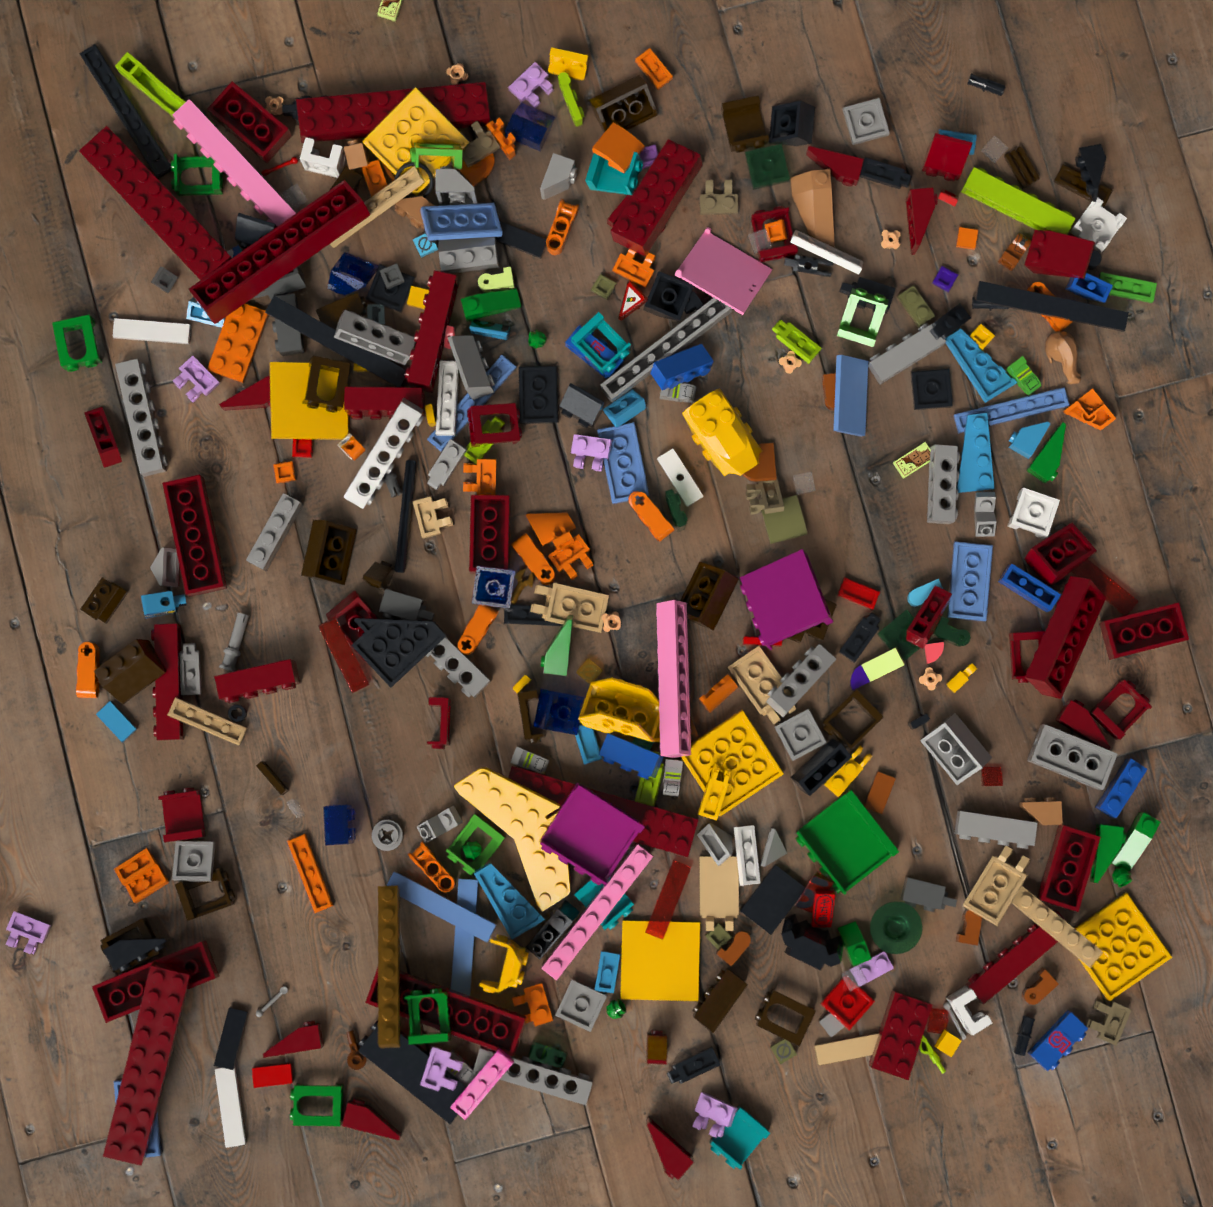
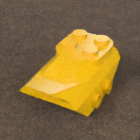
M720 388L702 397L682 413L693 433L691 436L696 445H701L703 448L702 454L706 460H711L724 476L729 473L741 476L759 464V454L762 452V449L751 435L752 429L747 422L743 423L740 418L742 417L737 407H732Z
M613 677L590 683L578 718L582 725L604 733L616 731L647 741L660 742L659 699L650 689Z
M497 934L496 937L490 939V942L507 947L508 951L501 981L482 980L480 983L483 991L491 993L500 992L509 986L517 988L518 984L521 985L525 973L521 971L522 966H526L529 957L526 948L520 947L516 942L508 939L507 936Z

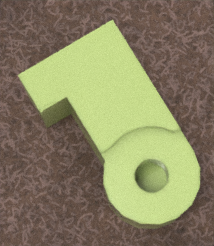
M511 267L503 268L504 273L482 274L478 279L480 289L485 293L515 289Z

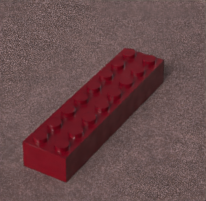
M378 968L365 1002L377 1008ZM400 971V1016L409 1019L408 999H405V996L411 995L410 991L422 990V994L430 993V989L442 988V992L448 993L451 1035L495 1051L500 1048L511 1057L515 1055L528 1017ZM433 997L423 998L419 1005L420 1023L440 1030L437 1001Z

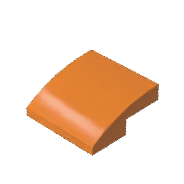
M613 122L592 147V152L608 160L609 166L625 173L630 167L634 152H638L640 155L645 146L630 132Z
M148 848L114 868L122 885L126 887L133 902L136 904L169 883Z

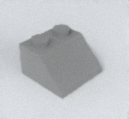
M553 153L540 187L541 199L546 200L568 190L571 183H575L577 178L575 160Z

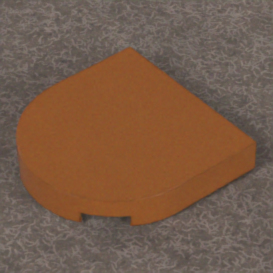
M774 443L758 444L762 449V452L759 454V464L744 473L743 476L750 481L776 480Z

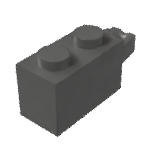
M299 266L256 295L255 298L268 295L272 300L273 296L286 295L305 288L306 283L301 268Z
M385 589L379 612L383 613L382 617L388 619L397 617L401 618V620L425 619L433 621L435 615L425 611L426 606L423 605L424 601L422 599Z
M905 877L900 900L905 901L904 905L916 908V904L924 906L923 910L935 912V909L944 910L945 905L956 908L957 903L956 899L947 897L946 887Z

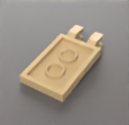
M557 583L549 584V587L535 586L534 593L547 597L545 606L531 604L530 612L543 614L542 618L545 619L544 621L562 625L569 615H573L572 627L601 633L603 626L601 616L606 612L609 595Z
M760 646L728 666V670L758 713L763 716L767 715L773 725L780 721V718L774 709L766 703L770 697L767 694L774 686L779 688L782 684L780 682L782 677ZM783 689L785 695L791 696V692L788 689ZM793 706L788 713L794 712L796 707Z
M1005 846L999 857L992 856L963 904V907L996 926L999 925L1025 882L1027 873L1024 871L1030 863V859L1022 856L1016 867L1008 863L1007 861L1013 853V849Z
M730 856L720 866L716 864L712 857H699L700 915H702V918H706V931H714V918H725V930L734 931L733 918H737V915H739L737 856Z

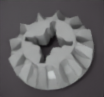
M392 820L380 821L372 830L374 845L383 851H391L397 848L402 841L403 832L401 827ZM382 828L387 832L394 830L391 834L393 842L389 839L381 841L384 836Z

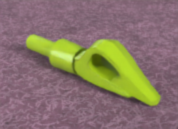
M923 1035L919 1046L920 1052L928 1054L933 1064L936 1063L941 1073H945L946 1070L940 1062V1057ZM922 1042L926 1044L927 1050L922 1049Z

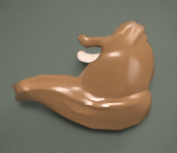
M1058 331L1051 334L1045 341V351L1049 363H1052V358L1062 363L1063 372L1068 379L1067 383H1080L1081 374L1077 372V342L1068 332Z

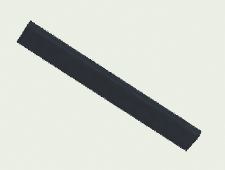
M96 44L79 53L157 179L172 171L170 162Z
M983 281L978 282L975 301L1121 332H1124L1126 329L1129 312Z
M273 296L265 311L266 314L394 386L401 387L406 374L404 368L378 354L334 338L335 329L280 298Z

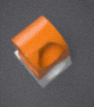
M350 433L338 444L339 448L354 461L366 451Z

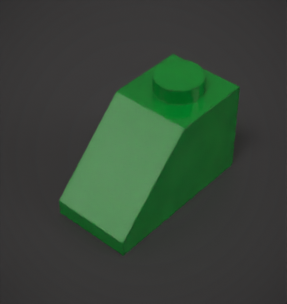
M856 921L837 928L852 966L872 960Z

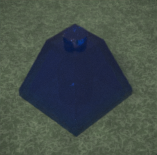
M344 252L331 269L327 289L338 294L347 295L364 288L377 272L379 265Z
M477 565L471 604L510 609L515 570Z

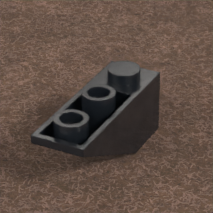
M1101 144L1081 147L1078 150V156L1075 157L1077 168L1080 167L1081 179L1086 182L1087 194L1091 195L1093 202L1097 201L1106 164V155Z
M565 900L527 944L526 948L540 960L580 912Z
M169 938L123 939L107 947L103 952L114 971L120 969L122 972L132 966V961L137 959L140 962L149 957L148 952L153 949L157 952L166 947L165 943L169 941Z

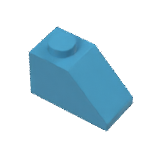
M1044 422L1021 428L1018 432L1014 431L1009 439L1011 444L1008 448L1029 459L1051 423Z

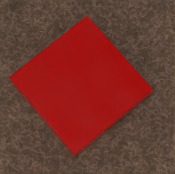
M844 975L820 1004L843 1024L846 1029L851 1030L875 1000L848 975Z

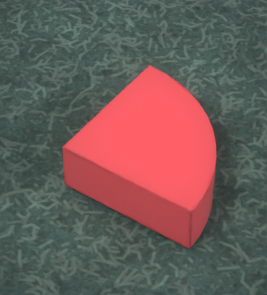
M447 325L444 348L451 349L447 337L455 336V329L452 326Z
M944 642L925 645L924 650L927 664L936 661L941 656Z

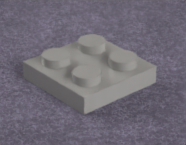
M880 98L843 107V114L852 145L889 136L890 133Z
M809 709L774 727L792 761L827 743Z
M176 841L172 880L212 882L215 842Z
M572 979L555 1016L591 1032L607 995Z

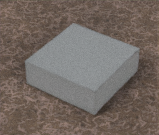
M828 1013L819 1020V1023L830 1037H833L845 1027L831 1013Z

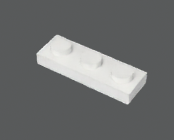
M754 825L734 827L740 886L760 884Z

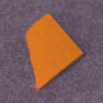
M1093 388L1063 411L1066 415L1091 425L1098 430L1104 429L1116 419Z
M567 512L526 515L542 546L554 540L551 532L554 531L556 536H561L562 530L560 527L562 526L566 532L571 533L576 530V526Z
M727 674L707 694L701 696L699 700L705 706V709L711 713L738 686Z

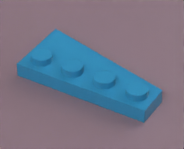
M962 329L945 338L946 345L984 403L1018 383L1014 378L1006 374V371L1001 366H998L987 353L985 354L978 347L979 345Z
M987 413L967 415L959 480L956 489H958V493L994 489Z
M491 863L473 872L511 939L516 938L545 920Z

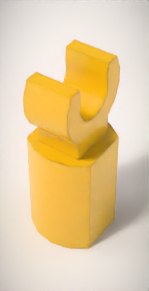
M973 663L969 664L946 684L953 693L957 692L969 680L968 677L978 668Z

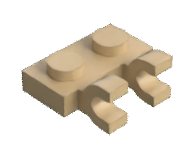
M430 496L413 501L423 539L442 534L440 528L454 526L450 516L440 520L437 518V509L449 507L447 499L443 498L433 502Z

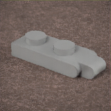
M450 439L428 474L430 479L427 484L435 490H438L440 485L444 486L468 449L455 440Z
M183 643V651L179 653L181 695H202L200 651L196 650L195 643Z

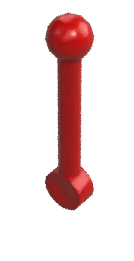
M292 157L291 160L261 171L262 176H267L269 173L287 165L297 164L298 158Z

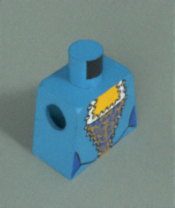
M172 591L141 595L146 619L176 613L175 607L187 605L185 594L173 596ZM167 600L170 602L168 606L161 605L163 601Z

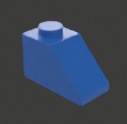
M1086 273L1085 279L1070 277L1065 289L1083 298L1105 303L1113 285Z

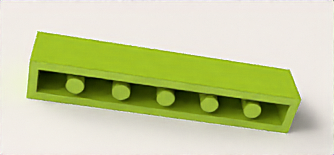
M973 168L961 191L962 193L1035 230L1068 234L1076 219L1072 217L1070 212L1060 211L1052 203H1044L1036 195L1027 194L1021 191L1020 187L1009 185L1002 178L987 174L988 172L982 168Z

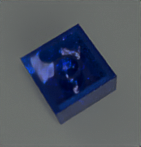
M352 805L323 806L325 845L353 844V840L356 839V828H353L352 820H355V808H352Z

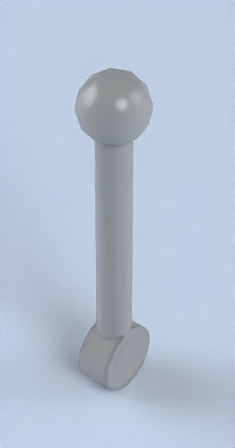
M286 986L281 987L280 992L261 1010L256 1011V1016H263V1012L282 994H286L288 988Z
M945 1002L943 1005L944 1009L949 1012L962 1040L966 1039L951 1010V1004Z

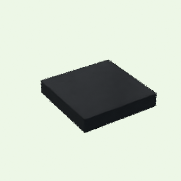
M379 264L366 300L402 313L415 277L401 272L405 282L387 289L380 270L387 268V266Z
M949 369L911 372L914 410L953 407Z

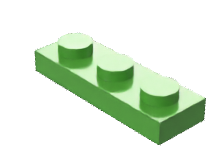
M1102 272L1099 274V279L1113 285L1109 295L1148 303L1154 302L1157 283Z

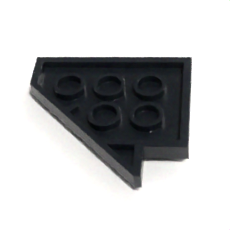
M356 618L354 621L365 633L351 646L391 688L435 648L447 634L435 621Z

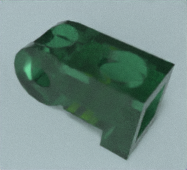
M942 616L932 635L958 647L967 645L971 639L969 632L964 629L958 630L948 625L949 619Z
M533 1039L528 1058L563 1068L568 1052Z

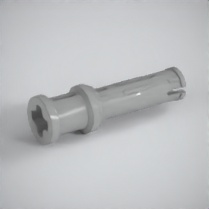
M237 613L229 645L223 651L225 655L219 668L232 672L236 671L235 666L238 657L241 655L239 648L249 618L248 615Z

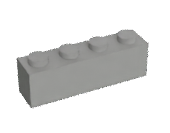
M924 324L918 329V333L914 335L912 333L902 338V343L898 345L894 343L886 348L887 352L884 354L878 353L870 358L871 362L868 364V367L880 385L946 343V340H943L942 337L936 340L930 333V330L934 328L932 324Z
M284 493L282 494L246 561L264 571L268 570L303 506L302 503Z
M957 811L954 834H958L959 839L971 840V837H978L979 842L990 843L991 839L997 840L998 845L1009 846L1011 842L1017 843L1018 848L1028 849L1029 845L1035 846L1037 823Z

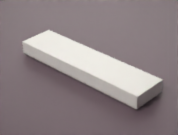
M798 230L794 231L791 243L857 274L862 270L863 261Z
M114 318L112 337L117 339L189 344L191 325Z
M440 361L435 433L437 436L456 435L459 370L456 361Z
M235 1066L234 1070L216 1068L215 1076L225 1146L228 1148L245 1145L246 1138Z

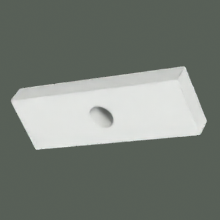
M674 449L657 458L687 507L704 497ZM678 475H681L684 479L682 481H678L676 477Z

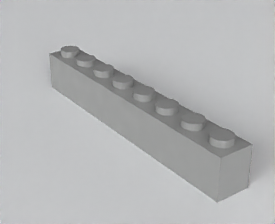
M714 297L600 384V389L610 402L613 403L648 377L654 362L682 351L732 312V308Z

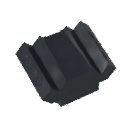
M795 914L785 917L781 935L784 944L787 945L785 949L787 955L820 971L824 964L830 967L841 964L844 946L840 936L831 939L829 930L824 931L817 927H812L807 920L798 923Z

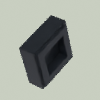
M927 713L909 722L908 726L914 730L930 721Z

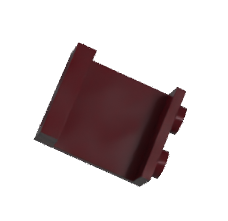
M194 787L182 789L183 793L175 794V790L163 792V796H158V800H162L166 831V834L163 835L164 843L206 837L200 791H194Z

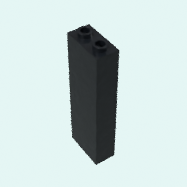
M377 1020L371 1027L373 1030L369 1037L365 1035L360 1041L359 1045L361 1048L358 1051L447 1123L451 1124L458 1114L450 1107L467 1086L447 1070L444 1077L458 1081L456 1089L451 1090L441 1086L440 1091L421 1086V1080L430 1054L418 1044L409 1045L408 1036L401 1030L400 1047L380 1048L378 1045Z

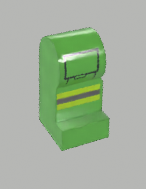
M1023 356L1006 369L1009 375L1018 382L1017 385L1025 394L1030 395L1041 387L1040 380L1029 368Z

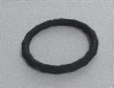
M414 162L400 167L395 175V180L399 178L405 168L415 166ZM419 163V167L428 173L430 179L427 191L420 195L425 198L433 188L434 178L431 171L425 165Z

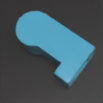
M939 579L912 590L907 596L908 603L914 607L920 606L927 599L935 585L943 589Z

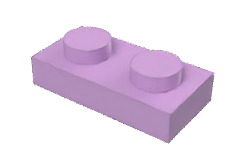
M885 951L871 957L872 960L850 968L859 987L894 969Z

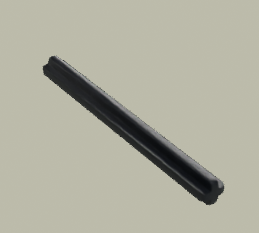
M406 460L394 569L398 573H404L406 567L416 461Z

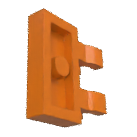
M499 117L496 123L491 121L486 125L487 131L492 133L500 148L510 160L516 156L514 150L516 148L514 145L516 139L512 133H509L508 137L505 138L503 135L505 132L502 129L504 123Z
M631 249L628 250L626 256L620 254L612 271L646 288L654 273V270L650 267L655 260V255L648 252L643 264L633 260L637 252Z
M477 458V464H463V473H477V483L463 482V492L473 491L476 492V495H496V459Z
M579 534L573 537V544L560 551L555 550L548 555V558L558 572L564 569L571 580L578 577L570 565L580 558L587 570L593 566V562L586 554L590 549Z
M542 983L523 988L525 994L512 998L514 1007L526 1002L528 1003L530 1013L524 1015L528 1017L526 1024L533 1021L534 1026L553 1021Z

